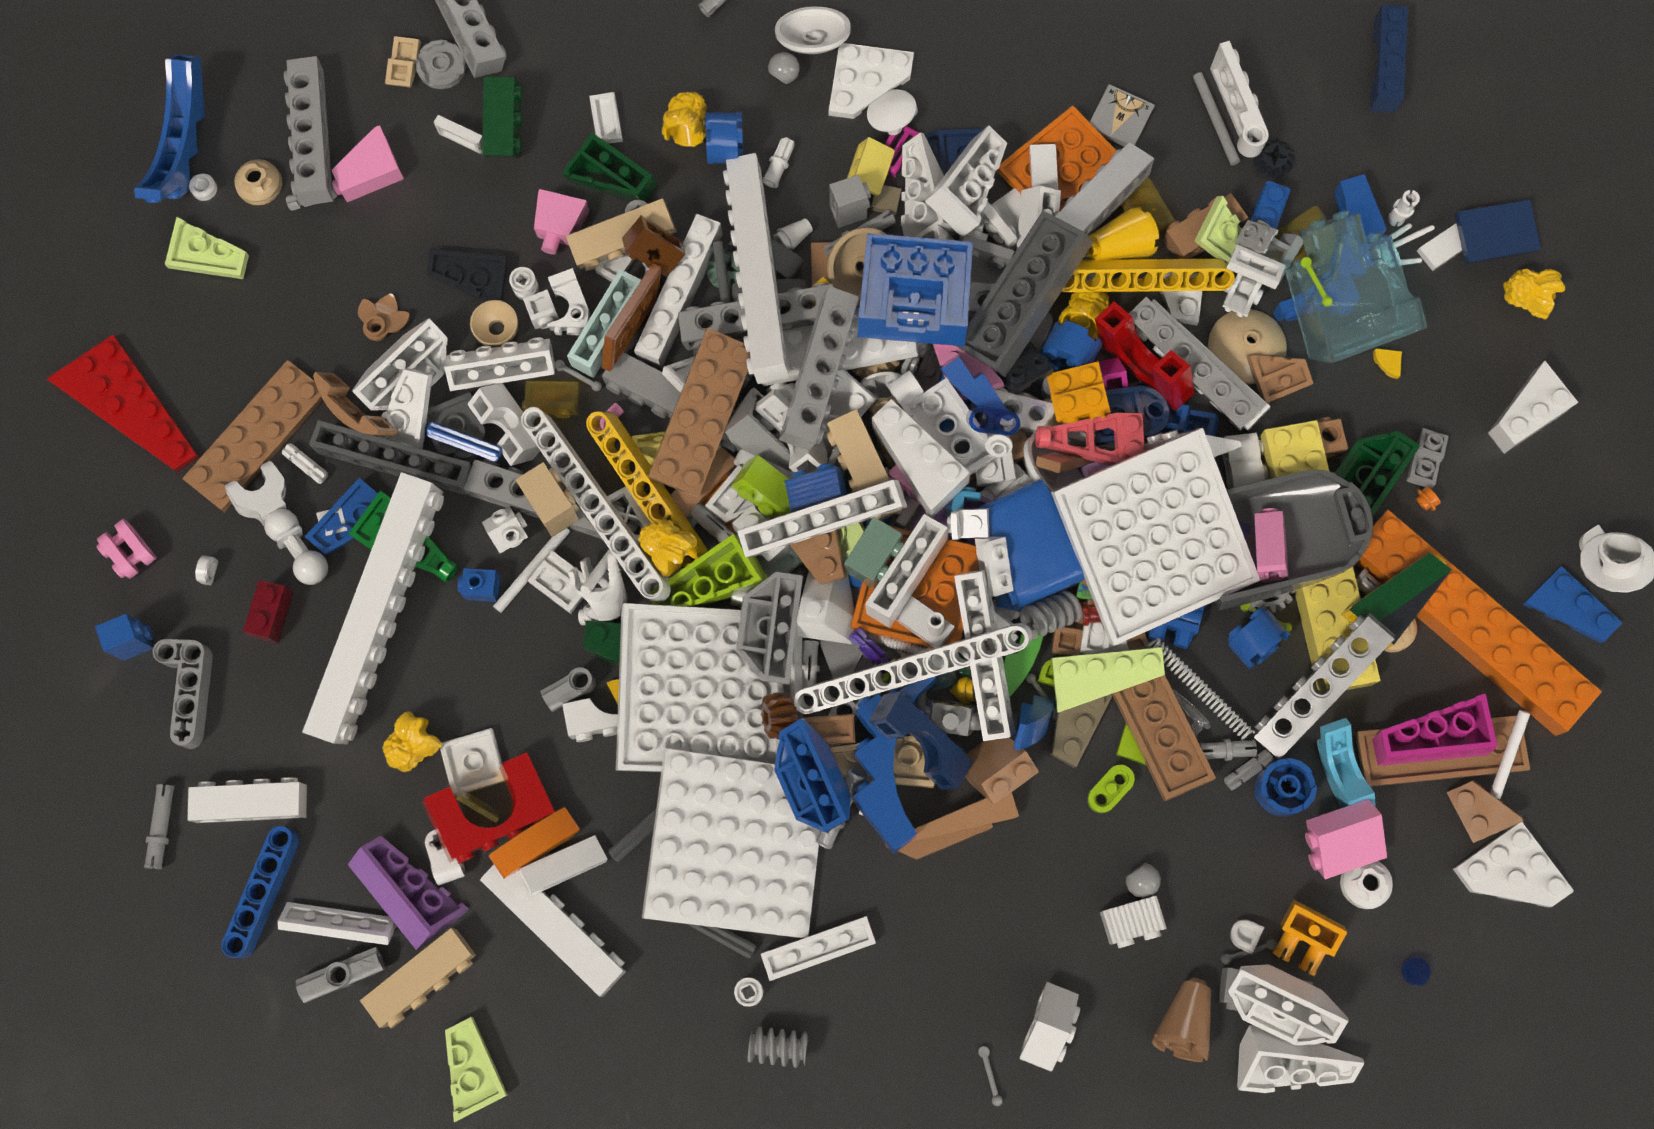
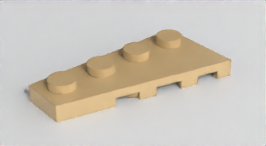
M913 736L897 739L894 749L893 770L895 784L934 788V782L923 773L925 759L920 743ZM858 744L830 747L844 779L848 769L854 768L865 775L862 781L873 782L854 758L855 752L858 751L856 749Z

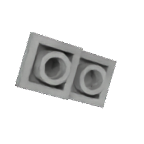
M1425 428L1421 430L1417 441L1421 446L1411 460L1407 482L1422 487L1428 486L1430 489H1433L1436 485L1440 462L1445 455L1448 441L1447 435Z

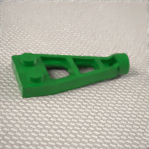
M379 491L348 534L372 550L391 498L382 491ZM426 536L424 544L429 548L430 552L424 560L417 561L415 567L433 573L447 583L455 575L459 565L448 559L432 539ZM442 562H445L438 570V565Z

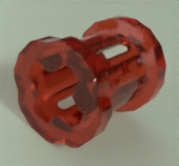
M1082 602L1083 625L1089 626L1090 623H1102L1095 604Z

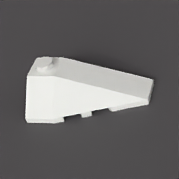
M920 132L902 145V176L905 177V192H902V201H905V215L901 216L903 234L908 237H917V234L938 224L952 237L957 232L925 202L944 175L924 133Z
M810 571L808 572L797 616L798 637L852 644L849 636L854 631L851 628L855 609L849 576L846 579L822 585L817 582Z

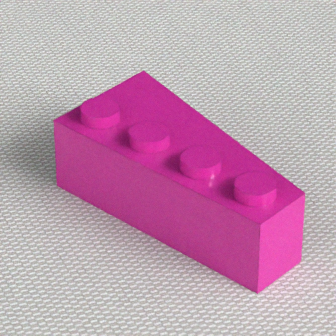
M1486 693L1476 696L1471 700L1459 702L1443 710L1431 712L1426 716L1381 730L1372 739L1378 766L1487 756L1498 747Z

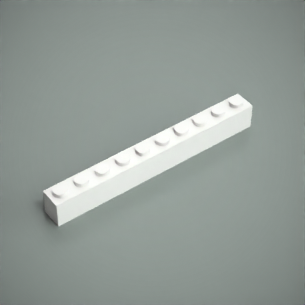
M756 153L738 156L736 159L726 160L727 170L723 171L726 186L730 188V190H726L728 205H732V210H728V216L731 226L735 228V230L731 231L733 246H737V251H733L736 267L740 268V272H736L737 284L739 288H742L743 292L738 293L741 309H745V314L741 315V321L744 331L747 330L748 336L744 337L746 352H750L751 358L746 359L747 368L750 375L754 374L757 384L789 378L762 172Z

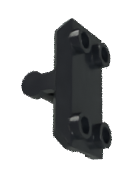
M1029 341L1006 377H1003L996 371L994 372L1004 383V387L1001 388L1019 392L1031 386V383L1036 380L1044 379L1051 375L1054 364Z

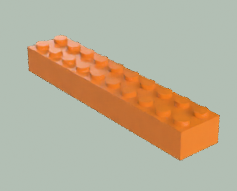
M1387 510L1373 524L1368 547L1356 565L1362 570L1365 567L1368 568L1370 575L1380 583H1385L1429 552L1432 555L1435 554L1443 558L1446 565L1452 570L1416 617L1523 709L1529 712L1551 733L1557 736L1568 732L1602 691L1393 513Z

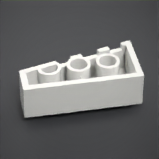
M989 125L971 140L925 200L961 237L980 224L982 218L980 215L988 200L986 198L987 194L993 186L995 171L1000 166L1007 142Z
M892 399L872 417V429L890 457L893 458L902 476L907 480L912 488V492L924 507L926 514L933 518L969 483L970 472Z

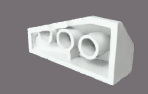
M1249 1025L1239 1047L1237 1087L1238 1090L1269 1093L1275 1092V1087L1290 1085L1291 1089L1294 1090L1301 1089V1084L1317 1082L1319 1086L1353 1083L1364 1065L1363 1058L1320 1043L1295 1046L1254 1025Z

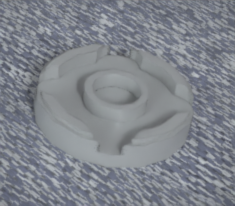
M436 40L426 44L420 50L418 58L416 57L415 61L416 71L423 83L435 89H446L456 85L464 77L467 68L466 61L458 45L448 43L447 40Z

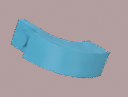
M1344 718L1321 726V739L1317 740L1318 751L1325 775L1340 807L1344 808L1367 799L1375 806V793L1364 779L1354 756L1351 724Z

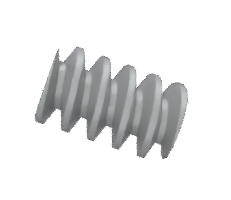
M1066 590L1051 595L1049 598L1034 602L1032 605L1024 606L1020 614L1021 623L1026 624L1032 631V639H1037L1038 635L1045 636L1047 632H1055L1056 628L1062 629L1065 625H1072L1074 621L1079 622L1083 618L1082 607L1078 599Z
M758 1026L755 1034H752V1031L750 1033L748 1062L752 1063L755 1056L758 1055L760 1064H764L767 1056H769L771 1065H775L778 1057H780L782 1066H786L789 1059H792L793 1067L795 1068L798 1067L801 1060H803L805 1066L807 1032H803L800 1039H797L796 1031L792 1030L789 1038H786L784 1029H781L778 1036L775 1037L773 1028H769L767 1034L763 1035L762 1027Z

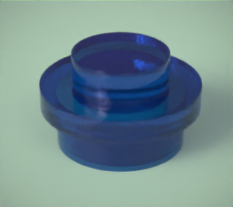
M1413 957L1403 963L1401 973L1403 979L1408 984L1421 986L1430 979L1431 970L1425 960Z

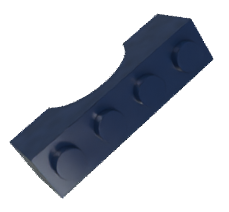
M1382 4L1374 19L1373 42L1377 43V64L1371 85L1370 111L1395 113L1404 99L1408 7Z
M898 692L883 695L868 722L887 739L904 737L907 734L912 735L920 743L924 753L925 765L923 773L941 790L959 788L973 763V760L965 754V750L947 737V733L929 720V716L919 710L906 694Z

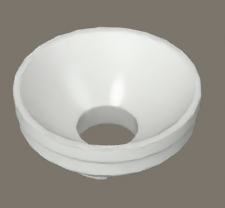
M1379 861L1342 873L1340 879V886L1344 897L1358 908L1373 909L1379 907L1387 901L1392 892L1393 883L1390 872ZM1367 874L1374 875L1378 880V887L1374 891L1367 890L1363 885V879Z

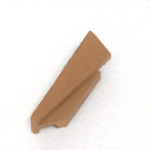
M1012 792L995 805L985 798L915 828L917 832L916 838L898 852L918 860L993 828V823L1019 817Z

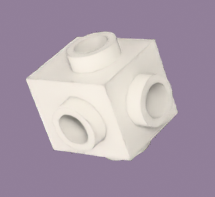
M510 506L497 510L490 518L482 522L499 553L520 545L524 539L528 538L523 529L527 527L525 520L520 512L514 514Z

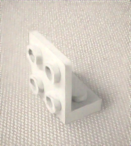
M1015 188L991 205L987 201L980 215L982 217L980 222L985 223V230L997 245L1011 250H1016L1021 202V194Z

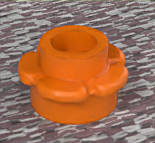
M1428 486L1422 491L1417 490L1419 496L1416 498V501L1425 511L1429 508L1432 511L1436 510L1435 507L1441 503L1437 495Z

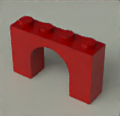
M1113 301L1095 318L1099 339L1102 343L1101 348L1113 358L1118 357L1122 365L1144 385L1158 391L1173 410L1177 411L1195 394L1191 366L1172 350L1160 360L1153 355L1138 337L1133 317L1116 302Z
M527 752L502 763L499 767L513 800L510 817L499 826L483 828L469 822L463 815L451 787H447L423 799L424 808L449 863L457 860L458 864L473 858L472 853L483 848L484 852H487L499 846V840L505 837H509V840L524 832L525 828L535 825L555 813Z

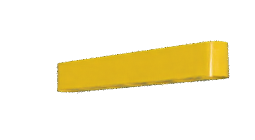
M1222 259L1082 260L1062 292L1227 290L1233 285L1235 276L1231 270L1226 269L1227 263ZM1225 271L1221 277L1215 278L1219 272ZM1148 272L1144 278L1138 279L1141 273ZM1173 272L1171 277L1164 278L1165 274ZM1199 272L1196 277L1189 278L1192 273ZM1096 273L1093 278L1085 279L1088 274ZM1115 273H1122L1117 279H1111Z
M610 411L591 413L586 421L588 431L649 521L652 523L659 519L670 520L674 526L680 528V531L692 532L697 539L698 556L696 559L708 552L706 546L687 518H685L663 483L648 478L651 465L619 418ZM602 417L606 421V426L604 429H602L600 426V420ZM616 439H618L621 444L619 451L615 449L614 443ZM631 461L635 463L636 469L634 473L629 469ZM646 482L650 486L649 495H647L644 491V485ZM661 504L665 508L664 517L659 513V506ZM688 555L683 559V567L693 562Z

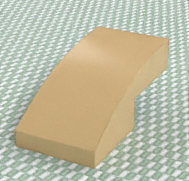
M394 36L391 59L388 58L386 85L411 88L416 73V57L418 58L420 54L421 41L419 39Z

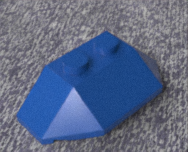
M803 718L779 732L780 741L777 748L774 771L795 819L822 832H828L849 820L851 793L826 741Z

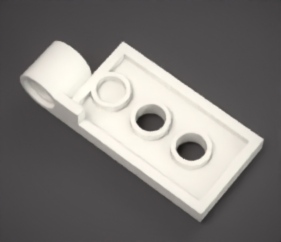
M1230 41L1220 43L1210 69L1239 136L1237 142L1238 151L1245 157H1255L1261 153L1268 139V130L1258 109V99L1254 93H1251L1249 88L1248 75L1240 67L1239 54L1236 49L1232 48Z
M907 371L887 385L903 411L967 469L970 475L996 458L986 450L987 434L947 378L925 393L910 371ZM947 419L952 420L955 423L954 429L948 433L942 432L940 430L941 422ZM959 441H966L970 444V448L967 453L958 454L955 451V445Z

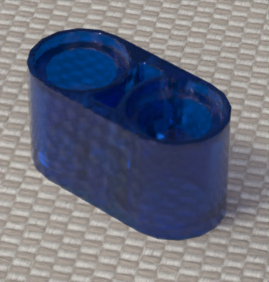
M975 406L966 415L968 426L980 433L1010 436L1015 434L1021 425L1018 415L1007 409ZM978 412H984L986 415V422L982 426H975L973 423V417ZM1010 415L1013 418V424L1009 429L1004 430L1000 426V420L1002 417Z

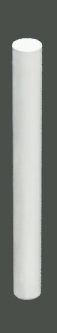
M630 520L627 524L633 534L639 527L637 521ZM626 540L621 544V550L626 545ZM610 549L580 589L584 594H590L607 571L608 553H612Z
M567 528L553 536L493 605L496 610L502 613L526 585L528 579L540 564L550 555L549 553L551 551L554 552L570 533Z
M1523 710L1518 712L1490 791L1491 795L1501 799L1530 716L1529 712Z

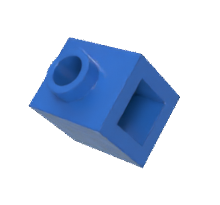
M463 569V576L458 578V592H461V596L465 600L498 601L500 575L496 570Z

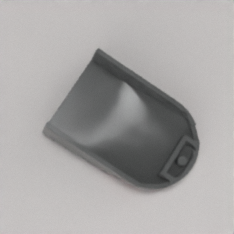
M1324 470L1300 471L1226 490L1237 520L1251 526L1246 543L1256 570L1255 514L1261 513L1262 509L1276 508L1277 511H1283L1289 580L1261 583L1260 580L1229 595L1221 596L1219 601H1216L1218 610L1285 594L1342 574L1354 566L1366 551L1373 529L1371 509L1362 492L1352 482L1349 483L1343 478L1336 476L1335 473Z

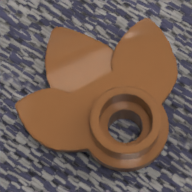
M393 294L384 296L376 304L363 299L358 308V316L364 323L363 332L372 341H380L388 333L399 332L406 326L410 317L408 312L398 311V304ZM381 326L378 332H373L374 327Z

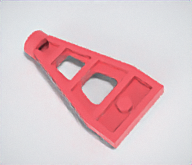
M1113 413L1106 415L1105 419L1096 417L1093 420L1089 418L1076 423H1066L1057 426H1037L1035 434L1036 447L1080 456L1087 460L1112 466L1145 451L1142 413ZM1102 429H1112L1115 437V450L1107 451L1096 447L1094 444V433ZM1074 431L1086 432V447L1069 445L1067 433Z

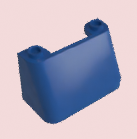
M1042 479L1029 483L976 508L989 509L990 536L1006 538L1013 591L1005 593V597L1009 605L1014 606L1015 611L1069 589L1085 580L1082 567L1073 550L1057 506L1046 483Z

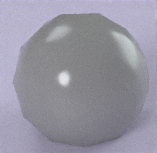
M788 52L775 54L768 64L769 73L785 84L792 83L798 77L800 71L797 58Z
M1143 863L1126 875L1125 882L1128 891L1140 898H1148L1158 891L1161 878L1156 868L1150 864Z

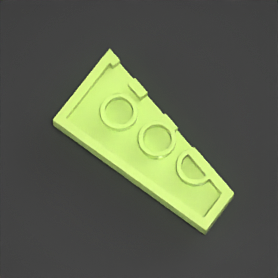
M1162 647L1051 658L1057 713L1165 675Z

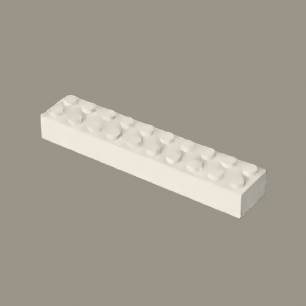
M401 472L302 731L303 733L335 744L348 745L349 740L352 741L358 729V726L355 725L357 718L364 713L367 706L365 697L368 689L373 688L377 679V674H375L378 663L381 664L386 656L387 649L384 648L387 639L391 638L395 632L396 623L394 620L397 612H401L406 602V597H404L407 586L410 587L415 579V572L413 571L417 561L420 562L424 555L425 547L423 543L426 536L431 535L434 528V521H432L434 514L441 509L444 501L443 491L433 483Z

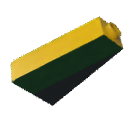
M1429 552L1346 609L1341 616L1350 623H1353L1359 615L1365 618L1368 613L1372 614L1395 634V639L1386 648L1388 649L1398 641L1452 569L1446 565L1443 558L1435 554L1432 555Z

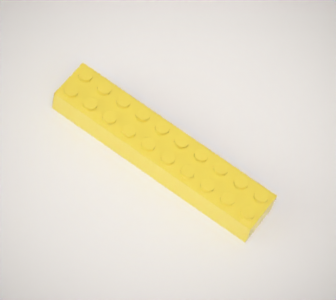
M1317 420L1266 429L1258 438V440L1261 439L1263 442L1264 452L1262 457L1264 465H1266L1268 470V479L1306 470L1329 471ZM1353 566L1342 574L1297 589L1295 592L1312 665L1321 656L1327 658L1333 650L1330 646L1338 637L1342 635L1346 638L1352 631L1349 628L1352 623L1341 616V614L1361 600ZM1356 638L1352 641L1353 647L1359 651L1366 650L1369 646L1364 638ZM1343 658L1333 661L1334 667L1339 671L1349 668V663ZM1376 660L1369 665L1347 690L1372 686L1380 682ZM1319 678L1315 680L1318 690L1325 691L1330 688V684L1326 679Z

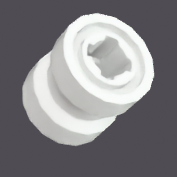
M519 267L511 272L509 282L519 299L523 300L539 292V285L532 270L526 267Z
M744 978L736 984L734 995L741 1005L754 1006L763 997V987L754 978Z

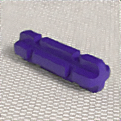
M859 627L850 634L849 639L855 645H859L858 649L873 664L880 665L891 661L888 656H884V651L871 638H867L868 635L862 628ZM886 670L881 671L882 674L887 672Z

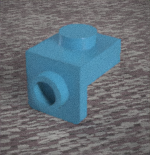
M964 487L953 498V502L947 504L945 519L951 516L952 511L963 509L964 503L980 504L981 493L976 492L974 488Z

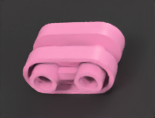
M123 518L114 525L118 533L113 537L108 532L103 533L97 538L99 544L96 547L105 558H111L115 563L112 565V568L121 578L126 576L131 579L139 573L136 567L137 563L142 561L148 566L157 558L133 526ZM124 541L134 552L130 556L120 546Z

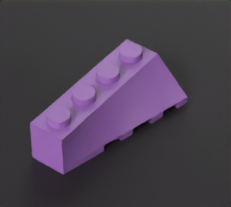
M382 836L360 847L348 863V866L416 950L439 936L469 909L462 902L458 905L449 897L451 893L445 888L441 887L439 889L427 879L429 875L422 869L418 870L408 863V858Z

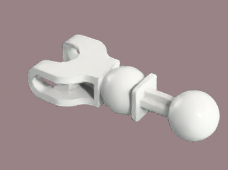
M271 461L261 465L262 477L265 483L259 490H245L237 481H231L226 484V494L237 512L242 516L258 519L264 526L266 534L272 540L277 541L279 549L288 548L295 559L293 563L294 575L300 582L314 585L326 577L328 573L327 560L319 552L309 551L300 539L303 536L301 526H299V521L291 511L286 510L284 478Z

